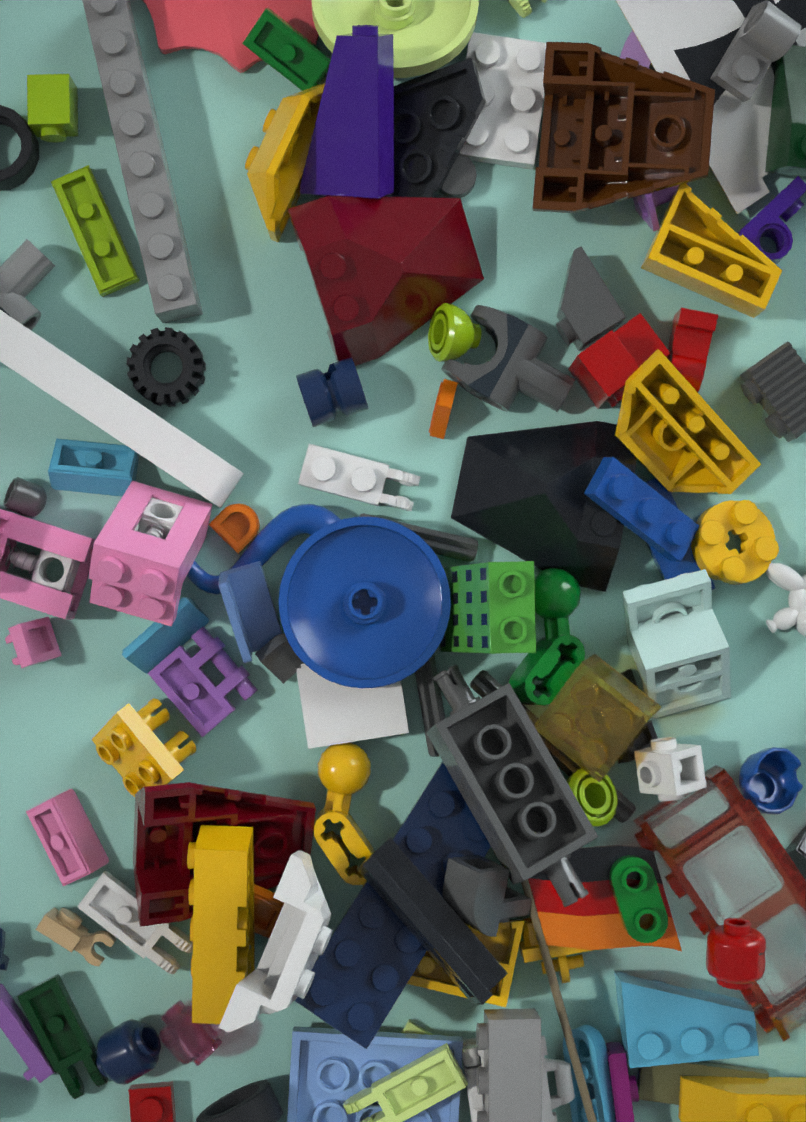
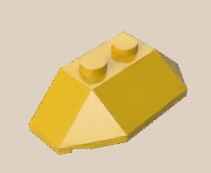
M325 83L282 98L278 109L272 108L265 119L262 131L266 134L260 147L254 146L251 149L245 163V169L248 170L247 175L270 239L279 242L290 219L287 209L295 207L301 195L300 184Z
M657 349L626 380L615 436L667 491L732 494L761 465L660 350Z
M680 1076L678 1118L681 1122H806V1077H768V1079Z

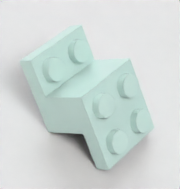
M706 569L680 574L674 578L648 585H640L634 589L622 592L627 642L643 681L645 706L650 720L731 698L730 647L712 609L711 580Z

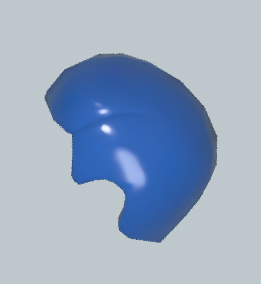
M776 747L763 749L747 757L739 772V786L743 800L751 809L759 814L776 815L791 808L798 792L803 788L796 775L797 769L801 766L800 760L788 749Z

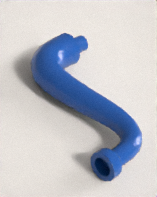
M314 504L292 506L280 512L260 531L230 569L260 561L263 566L281 547L300 534L312 535L324 526L341 519L332 511ZM194 560L187 577L199 589L211 594H221L218 586L219 575L208 574Z

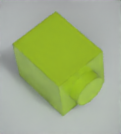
M69 74L27 75L28 126L37 137H41L43 141L53 143L63 142L66 140V137H78V88Z

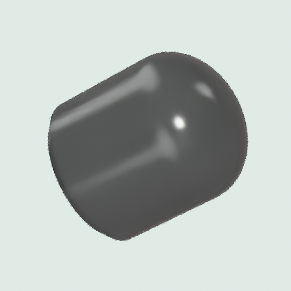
M19 477L14 478L4 498L5 508L28 517H34L45 507L47 500L46 492L37 484Z

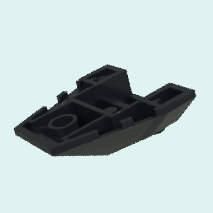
M600 421L469 436L466 440L451 519L510 551L520 559L534 561V566L541 570L549 568L565 570L578 581L579 587L606 592L620 549L624 525L587 497L584 492L603 457L616 458L634 474L637 458L615 436L617 425Z

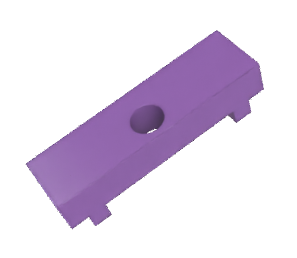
M1 983L0 1028L28 1066V1069L23 1074L26 1080L29 1081L35 1076L38 1082L41 1083L52 1075L54 1070L30 1022Z

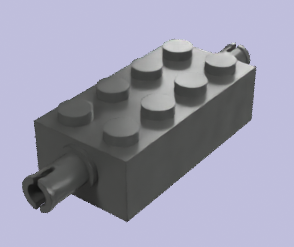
M458 665L449 667L448 671H442L433 679L439 685L453 711L450 712L451 716L431 727L426 732L501 865L510 869L508 877L512 884L523 882L539 872L541 874L546 872L564 907L577 902L578 898L581 899L589 893L584 888L568 859L571 857L570 854L596 839L598 837L597 833L510 683L481 699L479 696L475 698L459 671Z

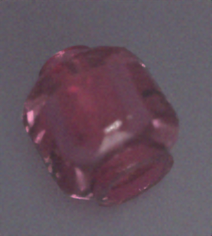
M178 1000L161 1016V1019L166 1024L160 1030L159 1039L176 1060L183 1065L190 1064L191 1062H194L196 1066L200 1065L222 1043L219 1038L222 1029L218 1028L220 1024L192 1023V1001L184 1005L181 1000Z

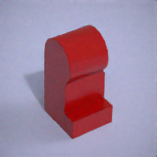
M681 307L673 318L668 345L670 354L667 356V359L691 386L699 392L705 374L712 334L716 329L718 314Z

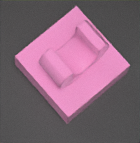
M49 617L20 623L8 628L10 634L5 638L6 644L13 642L17 657L12 659L14 665H20L21 668H25L62 656Z

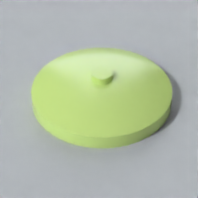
M311 0L315 28L325 46L332 53L336 37L338 35L351 34L353 25H378V34H393L394 78H408L437 70L459 55L474 32L479 0Z

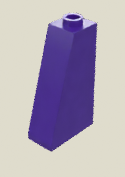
M353 25L351 34L338 35L336 37L300 184V194L381 198L394 192L393 34H378V25Z

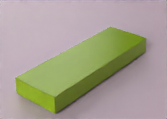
M87 165L51 181L99 294L104 297L139 282L140 279L90 166Z

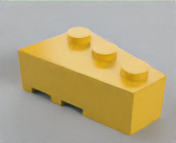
M686 183L679 185L672 196L660 223V229L656 232L641 268L755 318L766 309L782 270L743 234L740 236L721 219L722 215L713 207L710 209L691 192L692 188Z

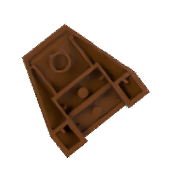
M546 42L543 77L545 96L539 167H536L533 211L578 213L708 177L715 89L666 71L663 73L639 65V61L626 57V59H622L603 52L601 47L590 43Z

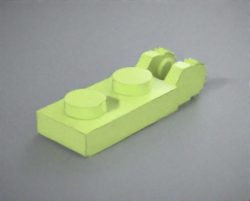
M446 1043L372 1083L371 1087L354 1094L344 1102L343 1106L347 1114H352L378 1101L382 1111L365 1118L361 1122H403L466 1088L468 1081Z

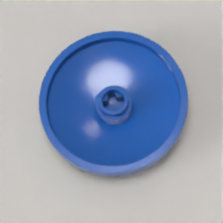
M377 517L346 518L326 525L313 533L298 547L291 557L280 585V620L284 634L293 651L307 667L319 676L333 683L352 688L382 687L396 683L416 672L432 657L439 647L450 617L451 599L449 583L445 570L435 552L412 530L396 522Z

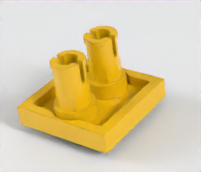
M154 698L137 712L128 703L92 738L99 757L117 770L123 778L122 781L125 788L134 797L143 787L169 784L184 771L180 763L196 752V745L193 740L183 748H178L189 737L184 731H178L165 744L153 733L156 728L166 723L170 718L166 708L155 716H151L162 705L158 699Z

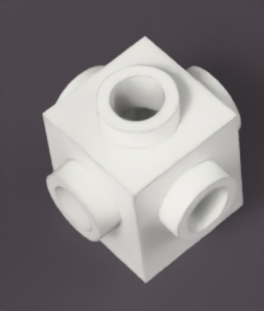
M663 737L651 740V747L634 751L640 793L658 795L659 801H674L684 798L686 793L707 787L701 745L677 744L675 737Z

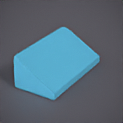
M56 438L48 469L51 487L62 491L123 496L130 483L136 481L139 454L126 445Z
M182 597L179 601L177 617L172 627L154 622L122 650V655L141 671L148 674L176 648L183 646L189 641L191 636L200 628L207 625L209 618L191 598Z

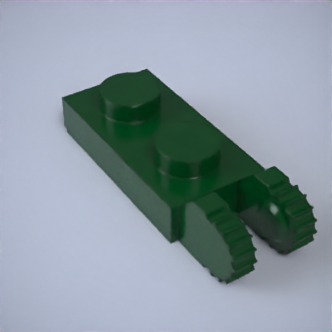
M59 974L17 996L54 1072L59 1073L72 1098L77 1099L84 1095L85 1092L83 1081L79 1077L76 1068L72 1065L80 1060L83 1061L96 1086L100 1087L108 1082V1078L104 1077L97 1068L96 1047Z

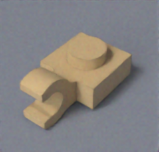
M54 907L44 915L36 930L68 951L73 952L75 950L79 952L91 965L100 966L105 959L95 952L94 944L96 942H103L109 947H112L116 942L115 936L108 931L100 930L88 933L89 929L82 925V918L66 908H61L59 911Z

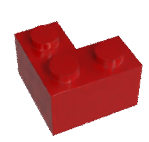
M639 313L615 332L611 330L577 355L568 370L597 409L606 402L613 408L622 401L626 380L657 349L666 357L670 352L642 314Z

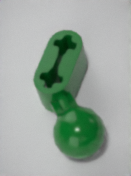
M557 568L542 570L534 577L535 612L544 619L545 637H542L536 643V653H528L509 679L512 689L523 705L545 706L551 704L560 695L585 660V649L582 642L575 636L570 635L569 616L580 603V587L578 581L569 572Z

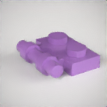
M202 627L191 636L201 649L198 653L191 657L183 646H179L148 674L201 737H204L236 709L226 698L228 693L235 688L246 701L258 689L247 678L250 674L243 665L238 667L223 650L226 645L218 636L213 638L205 627ZM210 660L225 677L217 686L201 668Z

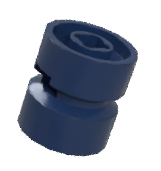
M352 357L330 364L326 373L317 368L296 375L313 427L334 421L338 412L349 416L369 409Z

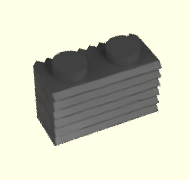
M787 341L743 372L740 377L744 381L741 384V389L747 399L754 405L760 403L768 414L765 422L770 431L777 438L784 437L787 442H790L806 432V364L802 362L801 357L793 349L791 343Z

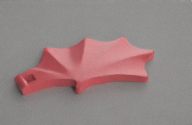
M142 0L147 5L153 19L158 47L161 53L166 55L183 49H203L220 56L240 73L247 71L254 64L262 61L260 57L242 43L266 8H270L315 45L319 37L313 21L311 0Z

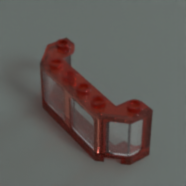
M715 765L705 772L706 788L686 793L684 798L679 800L661 801L633 820L640 830L634 834V837L642 848L654 851L670 871L664 878L679 899L685 895L695 908L689 915L703 935L709 933L714 927L724 925V920L727 918L746 919L751 922L752 928L764 935L766 938L764 975L760 980L754 982L751 988L740 990V992L752 1009L758 1007L754 1010L755 1018L766 1034L774 1031L784 1042L790 1038V1032L806 1022V880L759 810L750 799L746 800L742 796L727 771Z

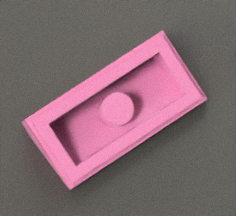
M69 789L26 811L63 886L83 878L108 864L109 858L73 789Z

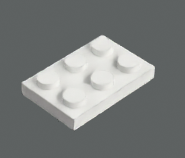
M473 32L468 42L466 59L472 58L475 61L486 103L459 154L466 156L471 161L533 170L544 100L543 77L546 43Z

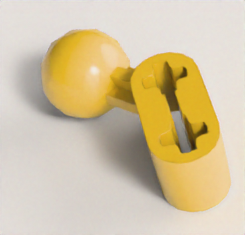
M349 742L329 746L319 759L318 776L321 783L327 788L324 808L318 813L315 820L314 837L346 883L363 885L366 879L356 869L358 866L349 867V851L358 859L365 856V860L375 851L350 815L349 810L352 794L360 791L369 780L371 762L367 753L360 746ZM330 819L334 824L339 821L342 822L340 830L342 839L334 831L324 832L326 820Z

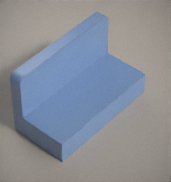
M260 561L220 572L218 586L243 663L252 661V653L254 651L260 650L275 636L283 634Z

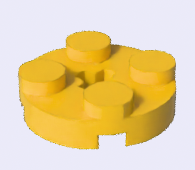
M749 500L721 502L705 510L696 521L699 528L691 542L692 554L698 567L701 570L706 569L708 576L713 580H721L732 585L753 581L765 573L771 561L777 557L779 546L775 540L773 527L765 514ZM728 532H732L735 536L738 535L741 539V550L739 552L736 549L728 550L725 543L730 540Z

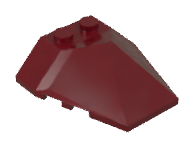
M325 196L287 209L300 250L304 252L329 329L327 334L337 362L352 357L354 365L357 366L380 358L431 320L435 310L441 304H452L484 280L461 198Z
M190 782L143 787L135 794L133 866L140 927L180 922L192 917L193 906L189 905L188 895L190 880L194 879V869H188L187 854L189 843L197 841L201 825L253 827L254 884L269 889L279 884L291 854L301 850L311 856L316 813L314 803Z

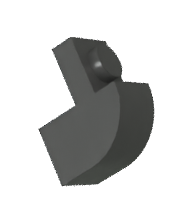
M480 855L448 858L443 884V899L467 926L484 935L496 937L499 922L505 923L509 922L510 918L528 915L532 898L507 887L510 869Z

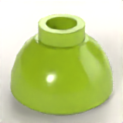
M449 303L441 304L435 310L429 325L428 345L432 356L438 362H446L450 359H458L469 349H476L481 341V327L479 324H473L470 316L463 309Z
M584 767L571 774L566 782L591 825L596 827L607 824L615 815L618 804L616 788L610 777L595 767Z

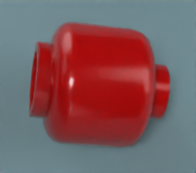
M727 918L724 920V925L710 930L707 935L706 969L711 976L716 978V982L720 986L734 990L748 989L752 987L754 982L763 977L766 963V938L760 931L751 927L750 921L741 918Z

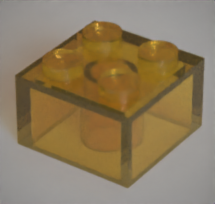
M593 654L580 663L534 724V727L538 733L600 783L615 768L662 707L599 656Z

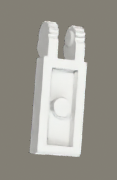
M309 444L298 484L375 506L383 504L412 511L413 501L403 496L383 494L386 479L410 487L419 486L421 477L401 470L391 469L387 464Z
M108 871L102 873L77 906L143 959L147 957L169 974H175L180 965L172 955L162 948L155 946L161 936H164L181 951L186 953L193 951V942L190 941V937L178 927L171 925V923L140 927L136 893Z

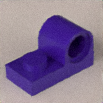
M797 176L738 232L740 236L743 234L775 264L787 255L793 243L792 232L780 217L787 222L805 205L800 198L806 192V183ZM760 237L772 239L776 244V253H768L760 246Z

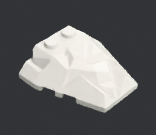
M301 850L291 854L273 898L284 902L257 969L236 984L218 1027L228 1033L253 1023L263 1013L272 1014L288 1008L296 1000L297 996L304 999L315 975V972L311 970L318 955H323L331 938L333 930L328 928L331 918L330 909L314 871L311 856Z

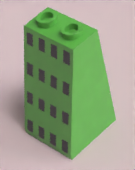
M534 561L485 562L444 568L449 583L451 607L448 626L440 643V652L487 654L536 653Z

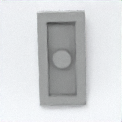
M768 0L754 5L710 79L740 101L750 100L771 63L783 57L792 47L801 32V25Z

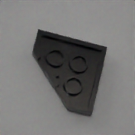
M472 58L394 86V192L383 197H437L486 103L477 67Z

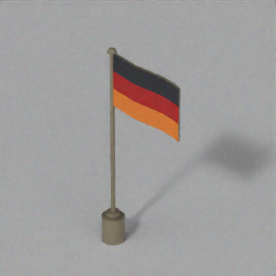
M607 845L581 847L572 852L568 860L589 894L581 899L578 898L577 902L567 907L563 906V902L546 872L542 874L539 872L521 882L524 895L532 898L529 913L588 1122H597L548 945L587 950L654 946L682 951L654 851L642 847ZM633 855L640 857L653 869L668 916L666 932L655 942H638L624 929L609 881V872L612 865L623 856ZM634 871L627 875L626 883L628 886L634 887L639 884L640 874ZM644 914L640 918L639 924L641 928L646 929L653 924L652 914Z

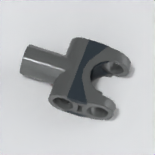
M476 305L470 316L474 321L485 327V331L491 335L495 342V355L491 360L480 365L468 363L463 365L450 359L443 364L442 371L450 379L458 382V385L471 395L502 411H509L518 392H521L558 412L575 379L537 359L548 339L547 336L537 328L513 315L488 306Z

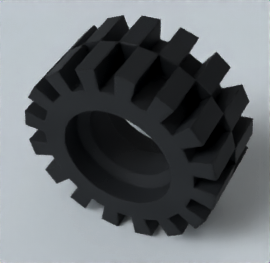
M165 327V331H160L158 328L150 330L152 334L148 336L143 333L138 337L140 340L138 345L133 344L130 348L132 352L131 358L127 357L126 365L130 370L127 374L133 383L132 386L145 399L153 402L155 405L162 406L163 404L168 407H175L176 403H187L189 401L188 398L192 394L194 396L198 394L200 383L204 384L205 381L203 374L204 370L206 371V363L203 360L201 350L192 339L180 330L176 332L173 328ZM164 352L174 353L182 361L180 376L170 383L158 382L154 379L151 372L153 360Z

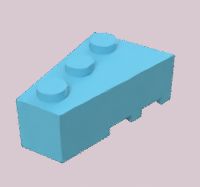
M614 970L621 1042L626 1052L627 1064L630 1069L759 1056L755 1013L743 999L694 988L678 987L663 981L643 979Z

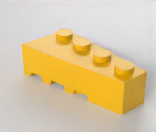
M201 825L197 841L189 843L187 854L188 869H194V879L190 880L188 895L189 905L193 906V915L190 922V941L193 942L191 959L192 1023L220 1024L236 984L255 970L253 827Z

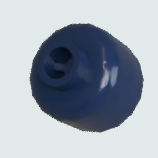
M134 1019L127 1020L100 1037L97 1043V1068L104 1077L109 1078L113 1082L121 1085L129 1084L156 1067L161 1051L160 1038L151 1025Z

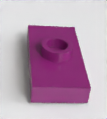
M620 1041L605 1043L616 1122H634L632 1102H639L635 1075H628L626 1052Z

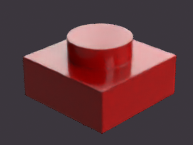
M173 1081L133 1084L130 1086L128 1092L131 1122H176Z

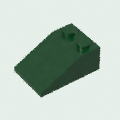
M792 45L783 57L776 60L765 172L806 177V46Z

